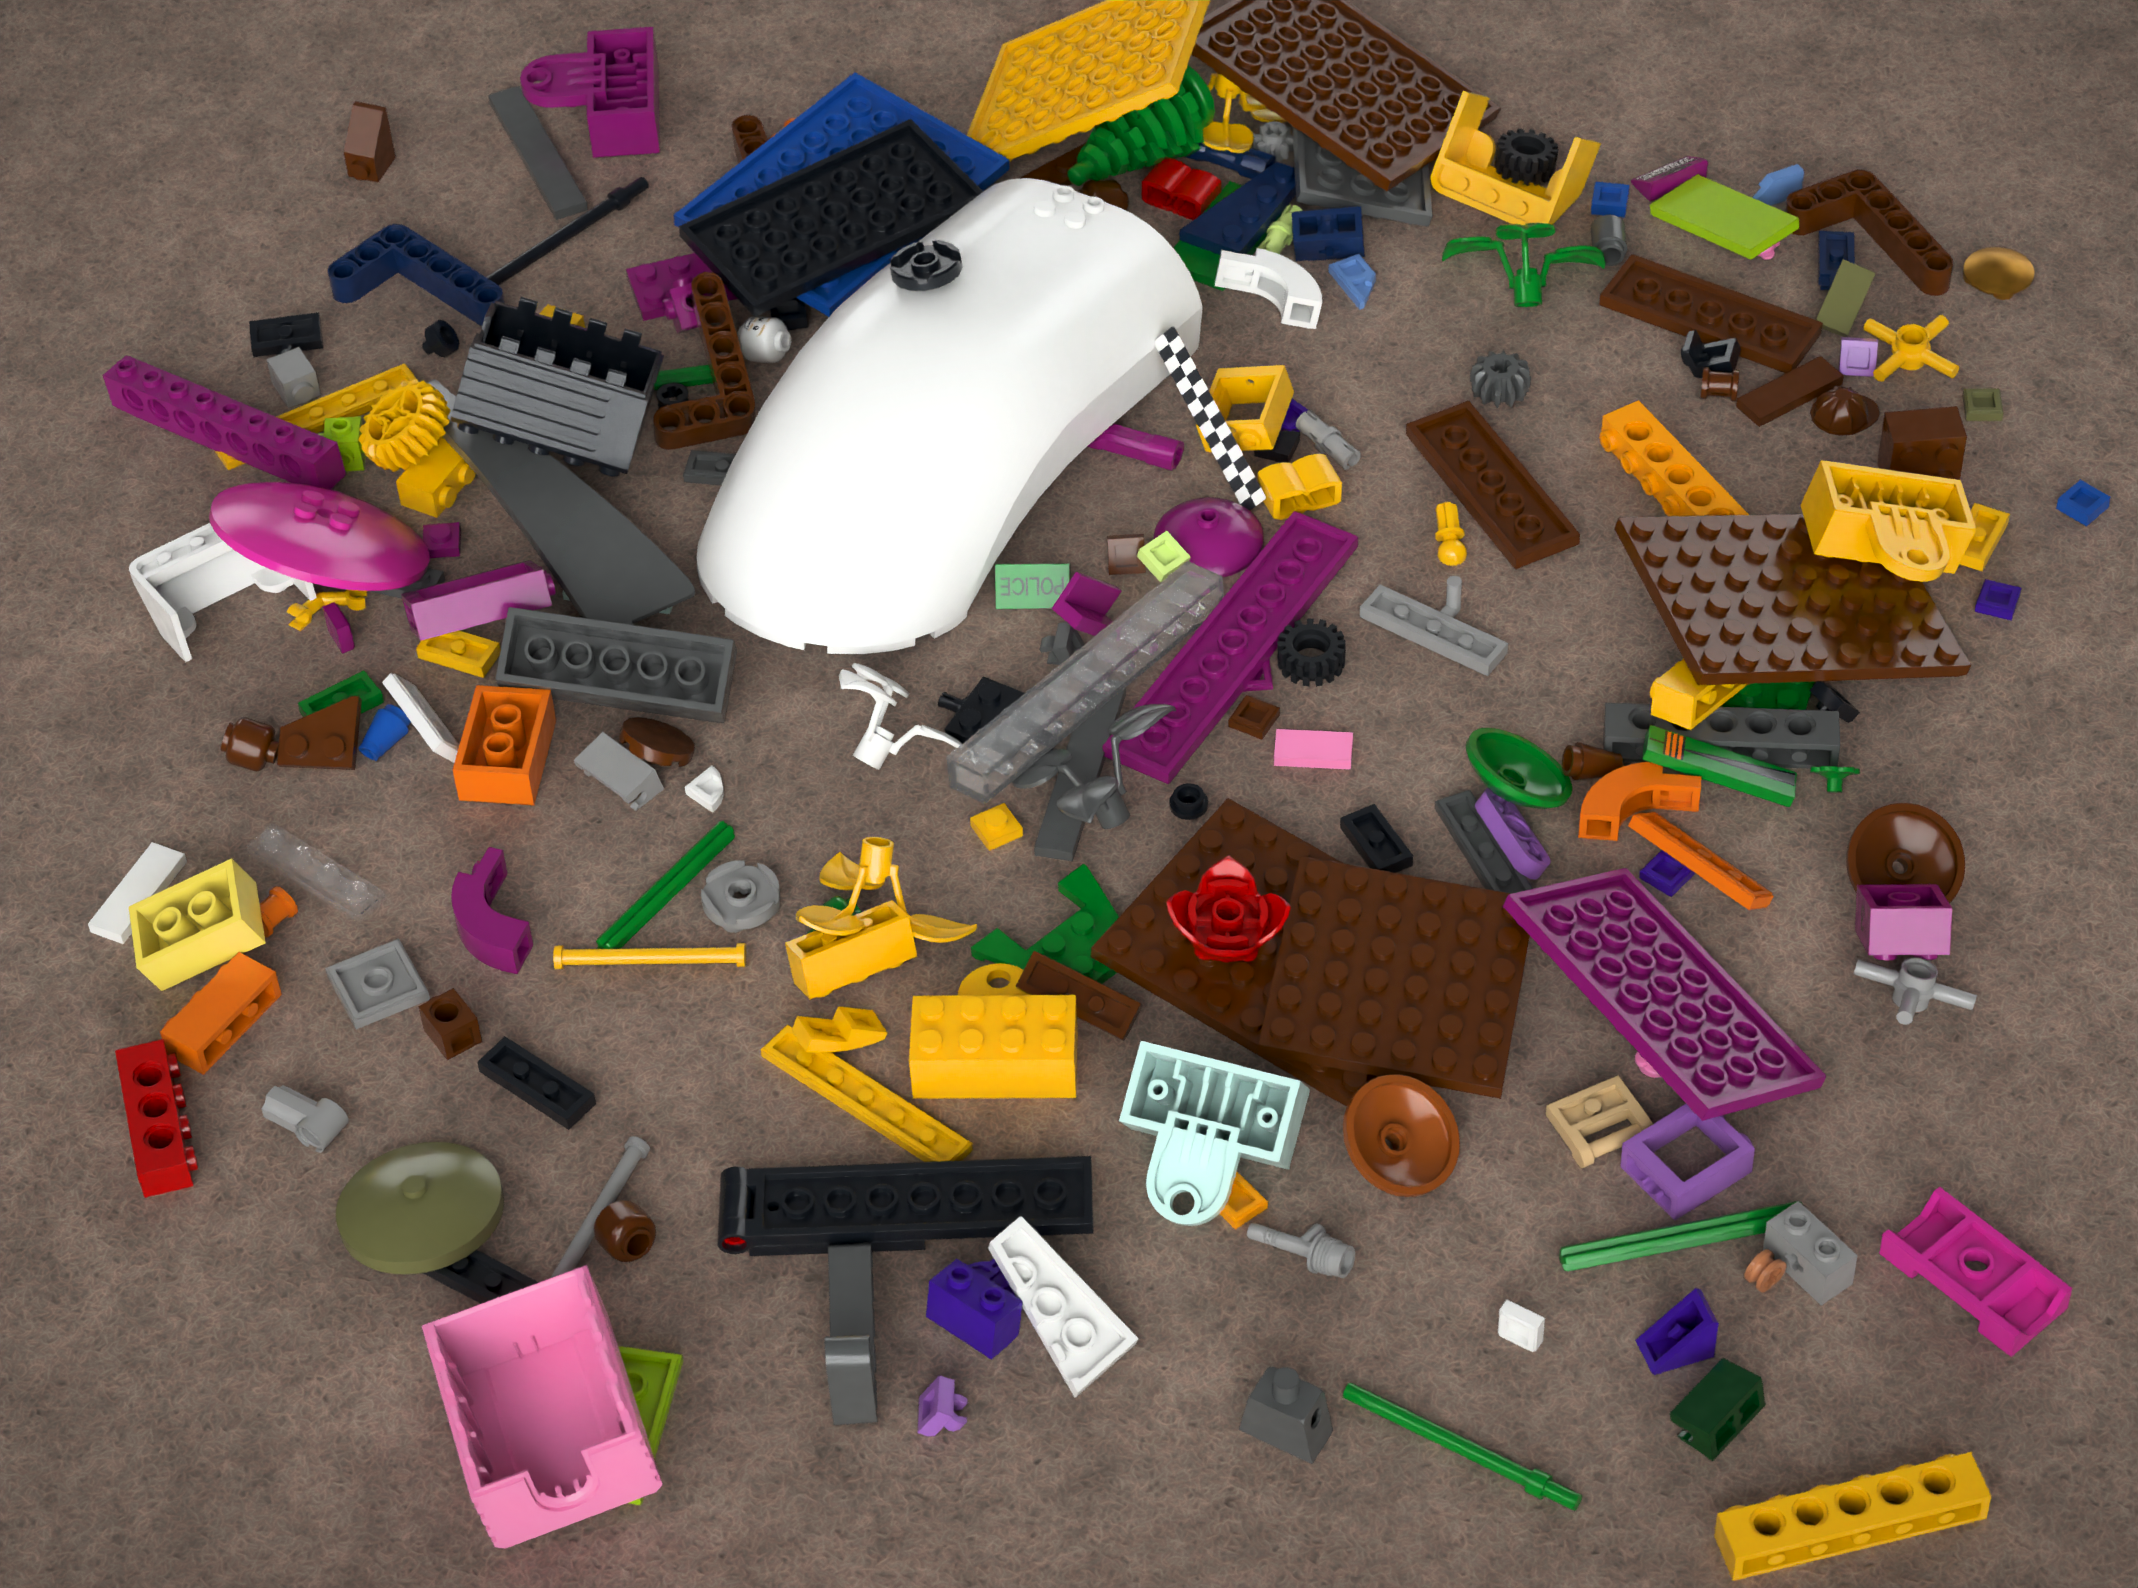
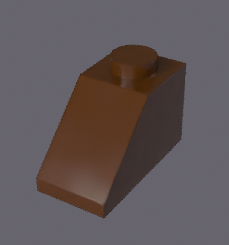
M355 101L353 104L344 147L348 176L358 180H369L379 183L395 160L396 156L386 107Z

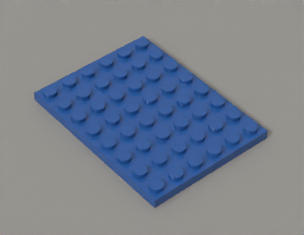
M854 72L674 214V225L679 227L909 119H912L982 191L986 190L1010 170L1009 159ZM923 237L796 298L830 317L837 307L875 274L890 264L894 254L903 247L920 241Z

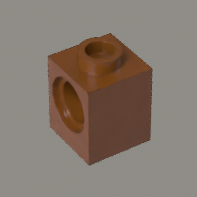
M454 988L441 995L434 996L428 1002L418 1006L424 1031L447 1060L482 1042L477 1017Z

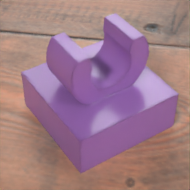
M1841 337L1839 372L1843 375L1874 377L1873 371L1876 369L1878 339Z
M939 1375L919 1396V1434L935 1436L943 1427L949 1431H957L967 1423V1418L958 1416L953 1412L962 1410L967 1405V1398L960 1394H954L955 1380Z

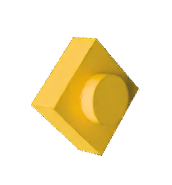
M1005 803L970 817L972 829L989 851L1023 836V827Z

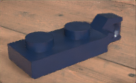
M1819 231L1818 285H1820V290L1830 289L1843 259L1855 264L1854 232Z

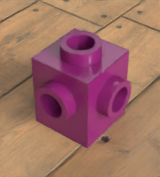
M692 277L672 282L673 288L664 293L666 299L662 300L666 318L668 320L673 319L677 333L698 327L693 309ZM711 293L703 294V296H711V295H713V294H711ZM685 299L691 302L692 308L687 306Z

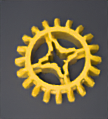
M413 379L409 383L403 381L398 388L391 387L388 394L385 396L380 395V400L376 405H371L372 410L370 414L363 417L366 423L360 427L359 430L362 434L358 439L362 444L361 449L372 462L384 470L390 469L396 472L400 468L408 469L411 463L418 464L421 457L424 455L429 456V451L433 446H438L437 441L439 437L446 434L443 428L450 422L447 416L451 411L447 406L448 402L437 389L424 380L419 382Z

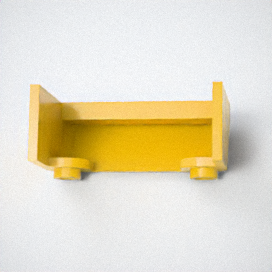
M1463 91L1431 173L1433 188L1442 195L1511 224L1546 223L1553 225L1581 195L1601 143L1575 137L1564 167L1552 175L1547 188L1534 185L1533 182H1530L1529 185H1523V181H1518L1517 184L1512 183V178L1505 180L1502 178V174H1498L1496 168L1491 165L1496 152L1494 140L1488 134L1478 130L1490 98Z

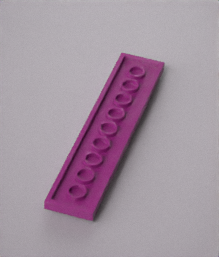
M1293 511L1134 706L1136 708L1149 704H1166L1174 706L1176 711H1171L1142 734L1130 740H1122L1119 744L1121 764L1169 785L1244 691L1249 681L1256 676L1265 661L1276 651L1280 633H1284V628L1288 625L1294 628V622L1303 617L1358 548V536ZM1113 735L1102 746L1105 757L1113 760L1111 747Z

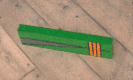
M1653 725L1649 726L1645 734L1642 757L1645 761L1688 775L1702 776L1704 780L1786 807H1790L1795 798L1797 772Z

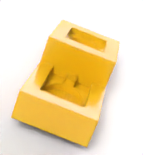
M840 1006L837 1007L833 1019L797 1016L792 1027V1031L805 1052L813 1053L840 1052L865 1047L884 1040L888 1033L873 1010Z

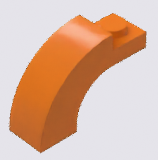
M1651 762L1634 763L1613 770L1599 779L1587 792L1580 811L1578 838L1618 841V832L1622 823L1632 814L1642 810L1666 809L1699 812L1702 776L1662 773L1663 766Z

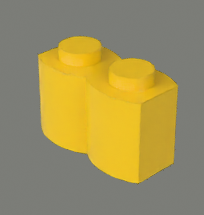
M1324 454L1304 456L1293 463L1272 464L1258 472V483L1266 496L1263 502L1273 519L1282 520L1289 518L1293 511L1302 514L1307 510L1314 511L1341 502L1342 482Z

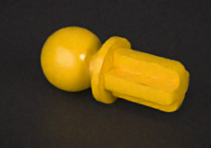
M1444 502L1438 504L1435 508L1438 526L1435 539L1443 541L1438 548L1437 555L1442 563L1455 566L1463 563L1467 557V549L1459 541L1465 536V533L1459 525L1457 505L1451 502Z

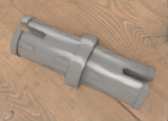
M1312 410L1303 412L1296 421V428L1315 443V447L1320 453H1326L1331 456L1344 470L1349 469L1347 464L1352 467L1358 463L1361 457L1360 451L1341 437V432L1336 427L1324 423Z

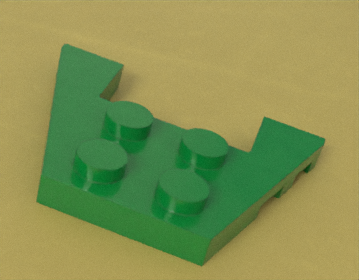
M1082 864L1058 882V891L1081 908L1079 911L1027 950L996 928L971 947V954L975 959L983 962L988 960L996 964H1010L1024 970L1033 951H1036L1103 984L1117 972L1091 957V947L1119 916L1089 868Z

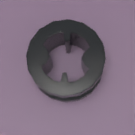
M668 383L661 386L657 391L658 409L666 405L689 401L687 388L679 383ZM675 397H676V399H677V400H674V401H670V398H675Z

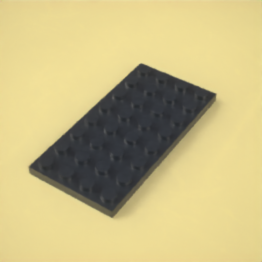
M909 119L680 225L679 235L709 269L721 278L723 284L755 317L926 236L983 191L912 119Z

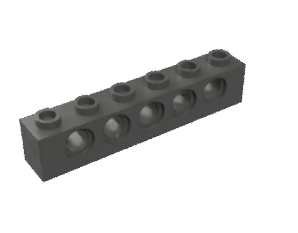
M1605 703L1603 749L1620 753L1623 762H1648L1642 759L1644 741L1649 726L1653 725L1781 768L1810 769V767L1838 766L1840 752L1839 711L1719 707L1697 726L1689 730L1651 715L1652 704Z

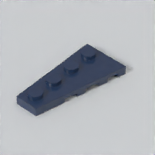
M1275 162L1179 230L1180 241L1221 255V250L1247 254L1266 232L1271 223L1276 220L1296 196L1295 168Z

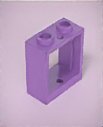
M1685 1104L1622 1144L1620 1167L1674 1220H1677L1751 1173L1755 1148L1745 1134L1738 1133L1725 1120L1724 1115L1702 1121ZM1697 1126L1726 1156L1683 1182L1653 1152Z

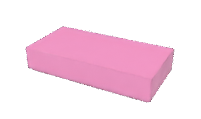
M1276 729L1274 766L1351 769L1353 732Z

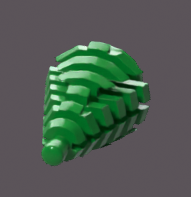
M1188 65L1180 85V90L1173 97L1160 99L1150 103L1142 110H1133L1121 115L1115 121H1106L1094 126L1086 144L1083 145L1077 156V163L1067 172L1069 181L1075 186H1081L1089 179L1094 181L1106 179L1109 175L1116 176L1124 174L1126 171L1131 172L1142 169L1144 166L1156 165L1164 158L1177 159L1178 157L1192 155L1201 149L1198 143L1204 142L1203 128L1212 123L1215 107L1211 92L1199 73Z

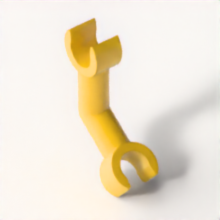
M347 589L346 591L316 593V599L307 600L302 605L294 603L286 612L296 617L289 623V626L301 631L311 622L312 615L330 603L335 602L338 606H347L349 609L356 611L365 609L364 596H367V591Z

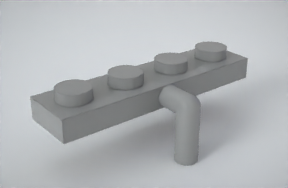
M1450 576L1447 579L1446 605L1440 612L1381 584L1360 606L1361 618L1486 676H1489L1508 654L1507 642L1454 618L1461 610L1462 579L1458 576Z

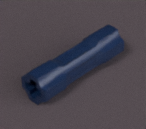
M1198 143L1201 149L1197 152L1184 156L1197 162L1207 161L1234 170L1242 177L1253 179L1273 165L1276 160L1274 155L1253 148L1244 153H1233L1229 150L1220 151L1212 149L1203 143Z

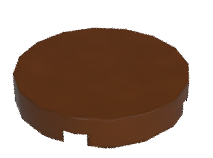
M642 717L629 718L623 722L619 733L620 742L622 744L626 742L630 744L628 750L633 755L660 766H671L673 761L679 762L680 767L685 766L691 762L695 751V744L689 736L667 723Z

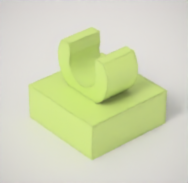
M1165 531L1140 548L1137 554L1140 561L1160 583L1186 566L1191 558L1168 531Z

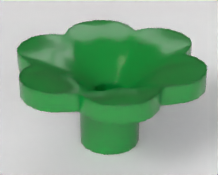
M1820 766L1810 767V772L1827 778V792L1842 793L1843 779L1849 775L1860 774V769H1855L1854 767Z

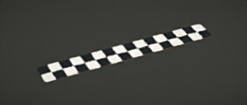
M1172 326L1155 340V346L1240 505L1251 511L1264 501L1266 496L1176 328Z

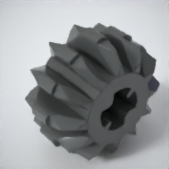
M1505 350L1501 354L1489 351L1487 357L1479 356L1475 365L1472 366L1470 382L1474 397H1481L1483 405L1493 401L1496 408H1498L1501 402H1505L1512 408L1515 400H1524V396L1531 386V376L1527 361L1520 360L1518 353L1507 355Z

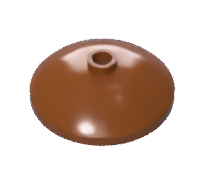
M1404 1075L1380 1076L1358 1089L1346 1107L1343 1119V1136L1347 1152L1360 1174L1378 1189L1395 1196H1420L1439 1187L1453 1172L1460 1150L1458 1127L1446 1102L1427 1084ZM1385 1139H1388L1392 1143L1393 1150L1388 1147V1145L1385 1142Z

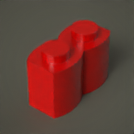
M1164 158L1142 181V200L1146 204L1165 211H1171L1190 220L1199 217L1221 192V180L1212 173L1191 169L1183 162L1173 158Z

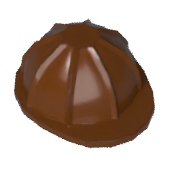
M1837 386L1817 397L1810 411L1811 419L1819 429L1839 436L1853 435L1867 429L1878 420L1880 414L1878 405L1872 399L1860 395L1851 387Z

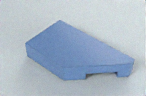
M1799 164L1767 174L1759 183L1761 188L1752 198L1770 206L1786 201L1789 194L1802 189L1804 170Z
M1360 254L1329 264L1330 275L1358 309H1364L1376 282V273Z

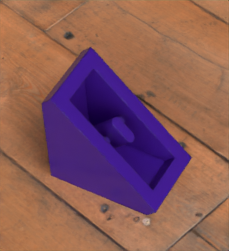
M1695 1288L1635 1341L1651 1373L1656 1375L1713 1358L1715 1356L1719 1323L1702 1291Z

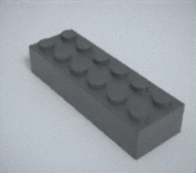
M509 607L495 680L499 687L551 690L552 699L725 723L737 649L733 639Z

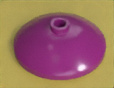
M1214 497L1192 499L1173 507L1161 517L1154 531V539L1168 531L1190 555L1191 558L1188 564L1177 571V573L1199 579H1217L1241 572L1258 556L1264 543L1261 523L1250 510L1233 501Z

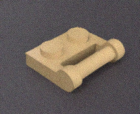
M1619 1075L1546 1105L1547 1118L1569 1147L1574 1160L1581 1169L1594 1164L1595 1158L1621 1148L1625 1141L1653 1125L1649 1116ZM1626 1119L1632 1124L1590 1143H1587L1584 1139L1588 1135Z

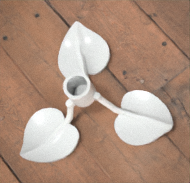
M853 663L852 665L857 674L844 669L841 670L839 674L841 689H857L868 692L876 701L869 726L853 753L854 757L880 770L889 752L897 755L899 749L913 736L922 735L943 740L953 745L966 757L974 771L976 770L977 763L974 757L961 742L942 731L925 725H915L898 741L893 743L894 734L880 725L888 704L890 703L893 706L897 704L891 697L893 691L905 698H908L909 692L897 682L861 664ZM867 680L876 681L880 683L884 690L868 682Z

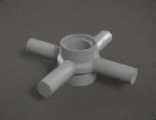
M1912 957L1905 959L1902 962L1900 971L1858 959L1854 970V975L1894 987L1892 999L1899 1007L1896 1018L1903 1025H1908L1913 1021L1915 1012L1926 1010L1931 998L1973 1010L1977 997L1975 994L1936 983L1938 969L1931 963V960Z

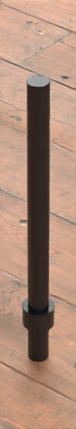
M639 177L624 188H616L607 194L606 200L486 278L497 285L502 284L615 209L620 211L628 206L632 198L649 188L648 182L644 177Z

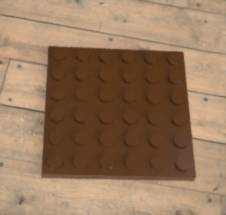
M1300 856L1290 899L1291 910L1284 926L1257 1054L1379 1077L1392 1074L1404 1075L1422 1081L1428 1086L1501 1099L1530 935L1503 907L1508 894L1511 893Z

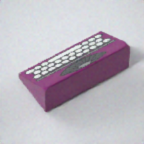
M1686 156L1631 179V184L1651 202L1666 195L1697 174L1707 178L1708 161L1704 158Z

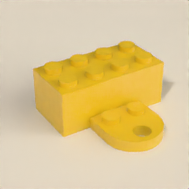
M1821 460L1800 505L1815 555L1880 563L1892 573L1913 581H1932L1940 577L1943 572L1955 574L1976 531L1961 480Z
M997 963L979 967L969 973L961 982L958 995L913 996L909 1048L913 1099L1076 1098L1078 1051L1076 995H1030L1016 987L1024 971L1023 969L1010 964ZM996 978H1004L1009 981V984L1003 988H994L988 983Z

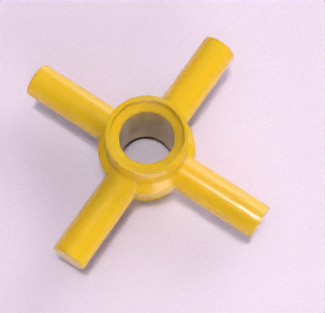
M1938 315L1925 327L1907 324L1900 327L1896 332L1869 318L1865 322L1863 330L1891 345L1893 353L1873 371L1875 379L1883 382L1899 367L1905 370H1917L1923 367L1924 364L1950 378H1954L1959 371V366L1932 352L1929 343L1949 325L1948 319L1943 315Z

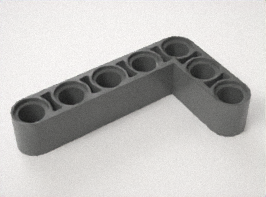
M871 1243L828 1245L830 1336L825 1337V1361L834 1425L878 1422L876 1414L877 1381L875 1380L876 1349L874 1345L875 1318L873 1309L874 1287Z

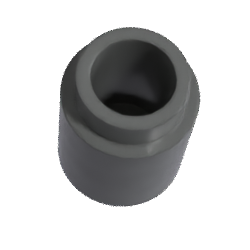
M1603 215L1596 218L1590 227L1592 246L1603 252L1605 266L1617 265L1624 259L1627 253L1624 221L1615 215Z

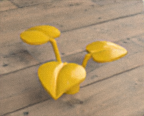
M1215 73L1211 74L1210 82L1207 85L1210 92L1215 86L1217 95L1226 100L1223 123L1212 121L1211 124L1203 128L1204 142L1202 143L1220 151L1229 150L1233 153H1244L1252 147L1254 139L1252 131L1242 124H1229L1232 99L1236 98L1239 93L1238 102L1244 111H1250L1254 119L1266 123L1271 121L1287 122L1275 112L1268 110L1265 105L1251 95L1241 91L1238 86L1224 76Z
M882 837L864 838L862 840L859 865L849 860L841 852L836 854L822 868L819 881L831 888L853 890L848 906L842 911L829 906H807L797 911L796 921L831 935L844 936L857 933L863 928L864 920L852 916L861 889L874 890L881 888L887 876L891 877L897 905L908 914L898 878L899 866L892 864L894 842ZM926 914L909 915L913 936L930 942L944 943L956 941L977 929V924L967 925Z

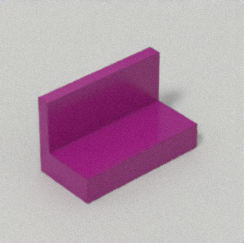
M1076 571L1051 609L1074 629L1113 643L1117 642L1124 633L1119 626L1106 616L1122 590L1117 586Z

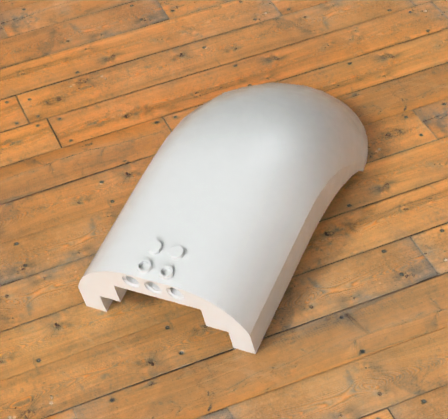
M1030 178L1009 179L997 183L979 194L918 241L923 242L924 246L933 245L932 241L941 240L951 243L959 249L963 268L960 275L951 283L926 291H910L899 288L893 283L890 272L891 263L880 270L837 307L799 351L763 404L734 457L713 503L697 548L696 568L700 584L712 604L719 602L725 608V616L759 637L801 650L805 649L806 643L828 646L827 654H870L895 651L915 646V638L931 633L930 635L935 639L958 626L967 617V611L993 564L1039 497L1066 466L1092 441L1170 375L1155 346V340L1174 326L1190 356L1199 348L1203 309L1199 292L1189 270L1167 240L1148 223L1126 210L1104 202L1101 198L1090 197L1074 191L1069 186L1058 185L1045 180Z

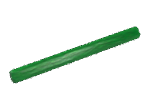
M1797 1201L1563 1246L1559 1251L1560 1263L1564 1271H1572L1765 1233L1766 1223Z

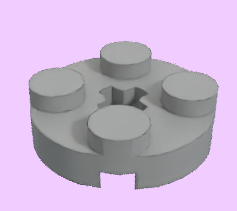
M745 860L724 863L708 874L705 879L706 885L701 890L702 906L706 916L713 923L722 926L724 930L730 933H737L743 929L757 927L768 921L780 909V887L777 876L769 867L757 863V867L745 866ZM739 891L743 895L750 893L745 898L737 899L734 897V893Z

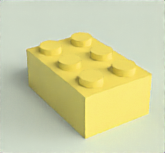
M232 858L128 907L136 968L161 991L232 959L238 952L243 954L266 943L257 884Z

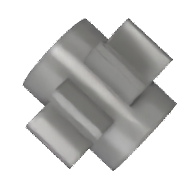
M1267 122L1259 127V134L1253 135V149L1274 155L1276 157L1275 162L1289 159V151H1294L1291 128L1286 127L1281 122Z

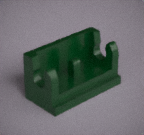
M1722 1358L1670 1412L1671 1421L1680 1428L1687 1430H1682L1677 1437L1711 1461H1714L1765 1407L1762 1377Z

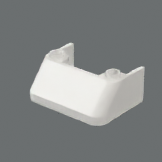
M210 523L136 558L129 566L133 583L158 631L185 662L192 659L186 638L196 628L193 613L254 583L263 591L272 593L282 592L294 584L310 601L317 598L313 583L283 575L244 557L228 546L216 534Z

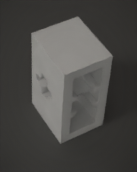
M1799 1201L1766 1223L1763 1250H1771L1775 1255L1774 1260L1782 1259L1786 1263L1785 1272L1821 1306L1853 1284L1858 1255Z

